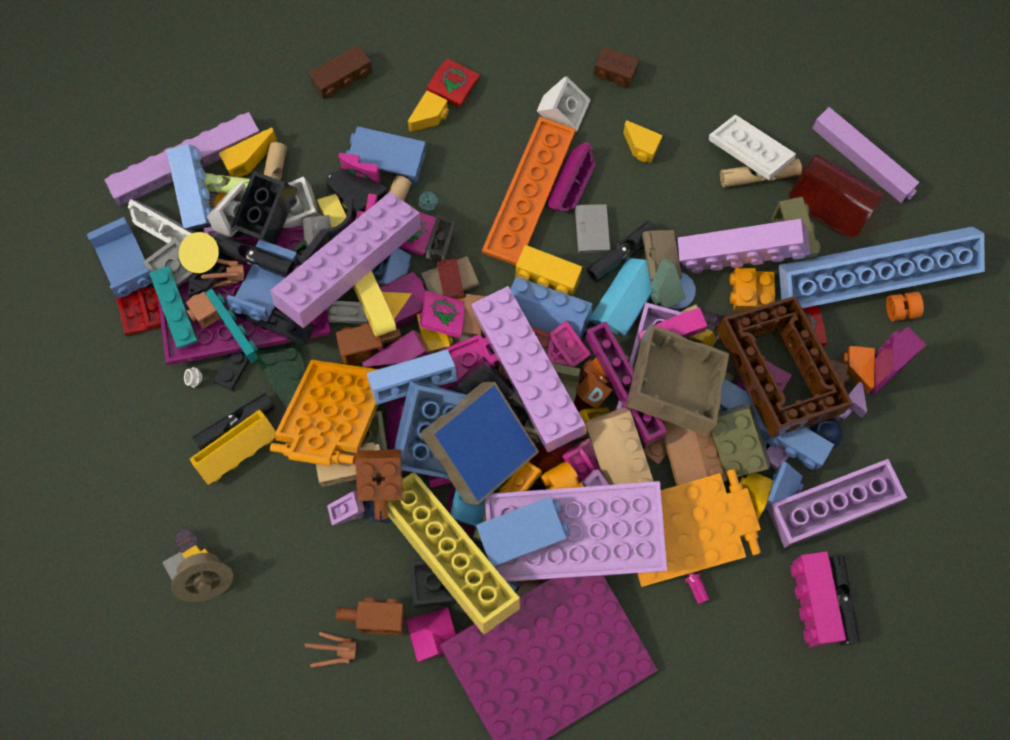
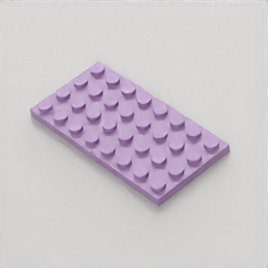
M660 481L495 493L485 498L486 521L551 496L554 501L558 500L562 510L559 516L561 521H566L570 531L567 534L568 540L556 542L495 567L506 582L667 571Z

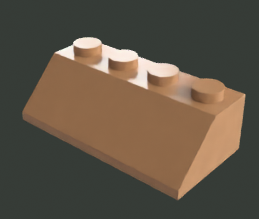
M661 419L667 430L664 442L676 486L718 473L721 474L723 481H727L712 431L705 436Z

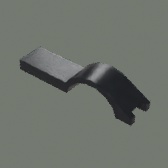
M347 196L342 202L348 211L346 213L347 217L336 227L319 231L299 257L301 265L356 220V208H354L352 196Z

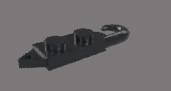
M219 253L218 259L231 261V257ZM215 263L206 272L193 273L188 279V297L207 292L219 279H202V275L225 273L226 267L230 266Z

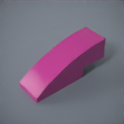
M700 307L655 325L679 334L684 338L705 332L707 328ZM646 330L638 334L640 341Z

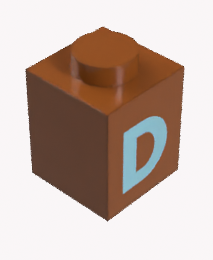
M592 371L575 389L580 398L595 409L612 392V388L608 384L609 379L601 373L597 375Z

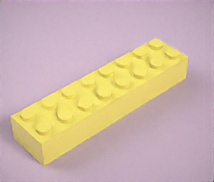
M413 472L403 478L402 500H387L390 519L479 630L486 634L520 609V598L419 476Z

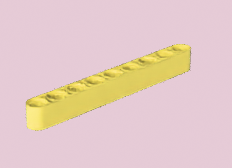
M336 194L317 199L321 215H329L331 228L341 224L347 217ZM370 271L353 288L373 333L377 337L395 331L396 325L372 271Z

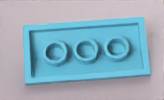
M628 258L592 313L589 319L590 322L599 325L606 321L612 332L626 337L652 294L650 287L652 281H650L646 260Z

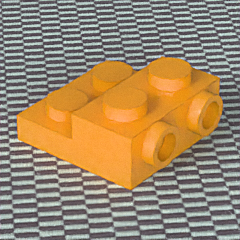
M735 268L734 272L730 273V285H733V292L730 293V304H733V311H747L775 302L774 272L756 271V268Z

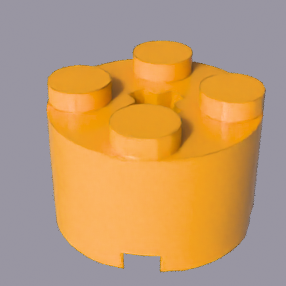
M567 461L540 475L544 485L548 486L545 490L584 487L582 482L579 483L578 475Z

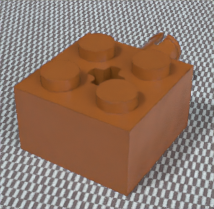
M369 322L363 323L360 327L342 328L339 332H336V337L343 363L352 366L361 365L382 351L385 344L399 340L401 338L400 329L397 328L395 331L376 337Z
M401 449L357 451L355 458L357 500L374 501V518L380 520L382 511V520L389 517L387 500H402L403 496Z
M364 598V602L358 601L357 608L337 607L336 621L356 622V629L359 633L403 636L405 607L399 603V600L386 599V603L377 602L375 598Z

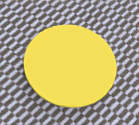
M203 232L188 235L182 241L179 248V259L182 265L193 273H203L210 270L217 262L219 255L218 245L214 238Z

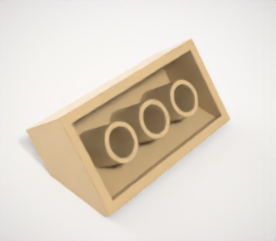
M623 407L585 421L601 473L609 485L654 482L630 410Z

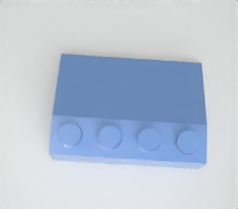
M410 381L394 449H401L402 470L449 479L446 469L435 458L420 433L440 416L456 407L467 394Z

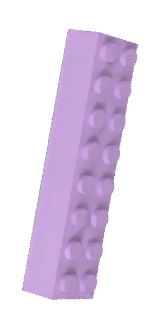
M389 192L270 291L274 306L304 328L420 230V212Z
M509 286L472 303L471 306L476 320L547 452L586 434L585 423Z

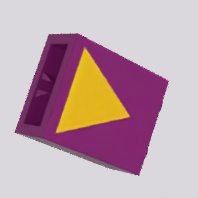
M412 272L379 287L393 316L396 329L417 320V314L422 313L423 296L426 292L420 277H417Z

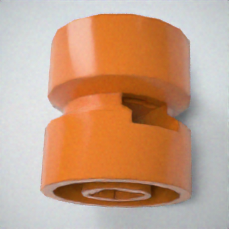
M919 292L905 293L904 296L902 294L889 295L886 300L887 314L891 321L904 320L906 317L908 319L921 318L923 316L924 305Z

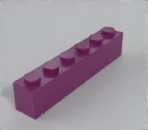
M605 321L587 330L586 340L606 377L609 379L622 406L631 411L638 435L644 446L646 447L664 438L667 430L661 419L626 406L634 371L607 322Z

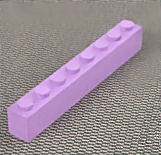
M249 112L240 114L229 122H223L216 128L203 131L192 139H186L181 144L167 148L158 155L150 156L143 162L130 165L127 169L119 173H113L104 180L114 200L120 207L129 203L130 199L135 200L173 182L167 155L168 149L187 144L196 146L201 153L200 163L203 168L220 160L219 153L226 148L241 143L243 140L249 139L260 132Z

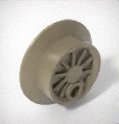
M194 554L179 564L177 574L171 583V589L174 596L182 601H207L221 595L230 587L233 582V572L227 564L221 562L214 554Z

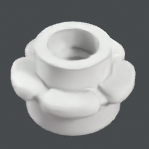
M195 367L187 369L184 373L185 384L195 388L202 381V373Z

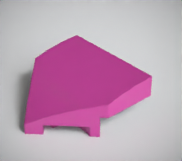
M564 321L549 333L547 357L551 363L576 366L590 355L588 349L567 321Z

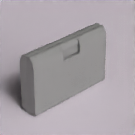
M577 205L575 207L578 253L606 254L610 252L607 205Z

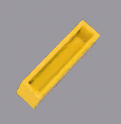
M259 409L191 457L190 461L209 485L212 482L218 481L227 471L235 469L247 457L253 456L262 446L270 444L275 438L276 431Z

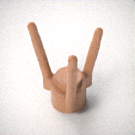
M217 259L216 263L231 266L226 267L227 273L201 276L202 279L223 277L229 279L217 282L211 288L239 283V281H244L243 264L238 265V261Z
M319 632V636L341 643H338V646L305 643L304 645L306 648L337 651V656H341V658L311 663V668L349 663L350 659L355 660L356 642H352L350 638H342Z

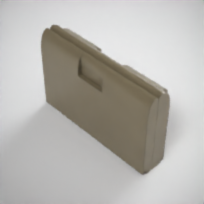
M674 230L643 232L642 236L650 281H653L661 260L664 258L674 263L679 279H681L682 273Z
M468 256L421 273L427 291L446 297L479 285Z

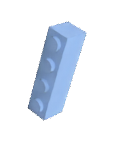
M190 144L168 149L167 155L183 228L195 230L210 226L211 224L207 218L212 211L209 204L210 193L205 186L204 180L206 175L201 167V153L199 149Z
M448 349L367 373L369 387L376 405L407 396L410 381L436 387L457 381L455 364Z

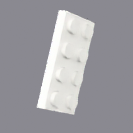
M737 115L731 117L709 135V141L768 180L795 160L796 154Z

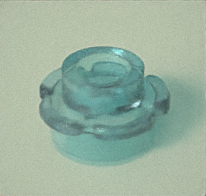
M424 192L419 197V206L427 211L433 210L434 206L438 204V199L432 192Z

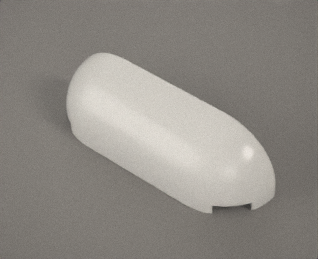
M132 199L129 201L128 208L130 209L133 223L167 243L175 238L182 242L188 235L196 233L193 230L184 229L182 224L150 206Z

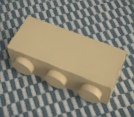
M366 443L360 448V450H381L379 444L375 445V443ZM341 451L342 454L353 455L355 457L357 454L352 452ZM331 463L330 466L316 464L318 480L322 487L356 480V463L354 465Z

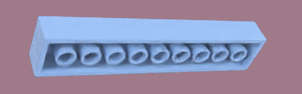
M972 226L779 265L781 300L796 296L801 307L806 308L985 272L984 233Z

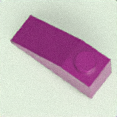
M413 330L362 364L366 368L381 369L430 355L431 352L421 333Z

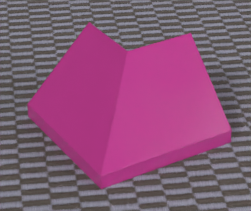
M448 607L406 619L417 662L444 655L439 644L456 635Z

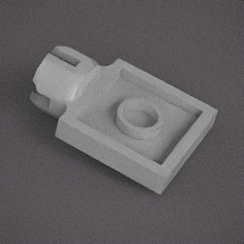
M175 238L143 261V264L150 272L170 266L177 287H180L188 281L193 272L187 270L182 265L179 259V248L182 242Z

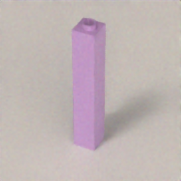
M829 107L816 119L812 129L896 200L902 203L906 198L910 200L916 194L917 190L915 188L919 181Z

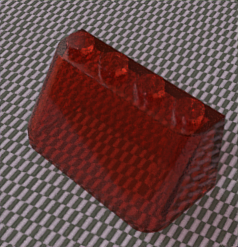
M817 153L804 168L789 194L790 199L803 197L804 203H807L809 207V214L848 237H855L860 233L884 196V193Z

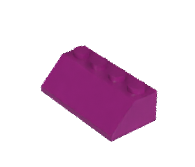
M906 327L903 331L898 329L875 354L874 388L870 391L872 396L895 377L926 346L909 327Z

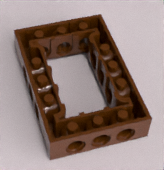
M796 296L724 317L718 325L716 331L729 353L771 438L842 415L853 404ZM778 330L813 395L810 399L804 401L797 400L794 404L783 408L782 406L786 401L783 392H780L774 380V374H771L765 363L766 358L764 355H761L755 343L756 337Z

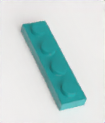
M170 266L150 272L149 274L176 347L181 349L197 343L198 340Z
M213 289L205 292L251 363L258 359L255 353L258 350L252 340L247 341L245 338L247 333L241 324L236 325L234 320L237 318L232 310L225 309L223 305L226 302L221 294L216 295Z

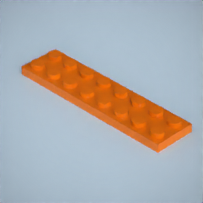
M539 117L483 246L482 254L516 266L524 246L529 245L574 138L576 129Z

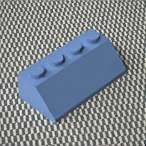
M519 277L515 278L510 290L530 326L550 333L561 323L567 321L581 340L592 315V303Z

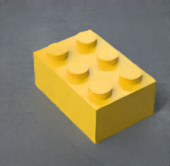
M525 245L516 264L515 278L519 277L574 297L580 282L582 266Z

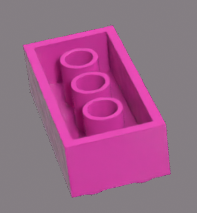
M828 552L801 555L792 562L793 565H791L790 569L792 577L796 579L795 595L797 599H800L801 608H799V615L801 621H804L806 630L803 631L805 642L809 644V648L835 645L845 641L846 638Z

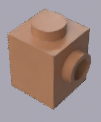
M205 292L192 296L186 302L189 310L186 312L193 322L195 320L198 321L202 329L221 319Z

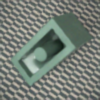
M667 258L662 259L650 285L652 290L651 298L656 305L669 308L686 299L674 263Z

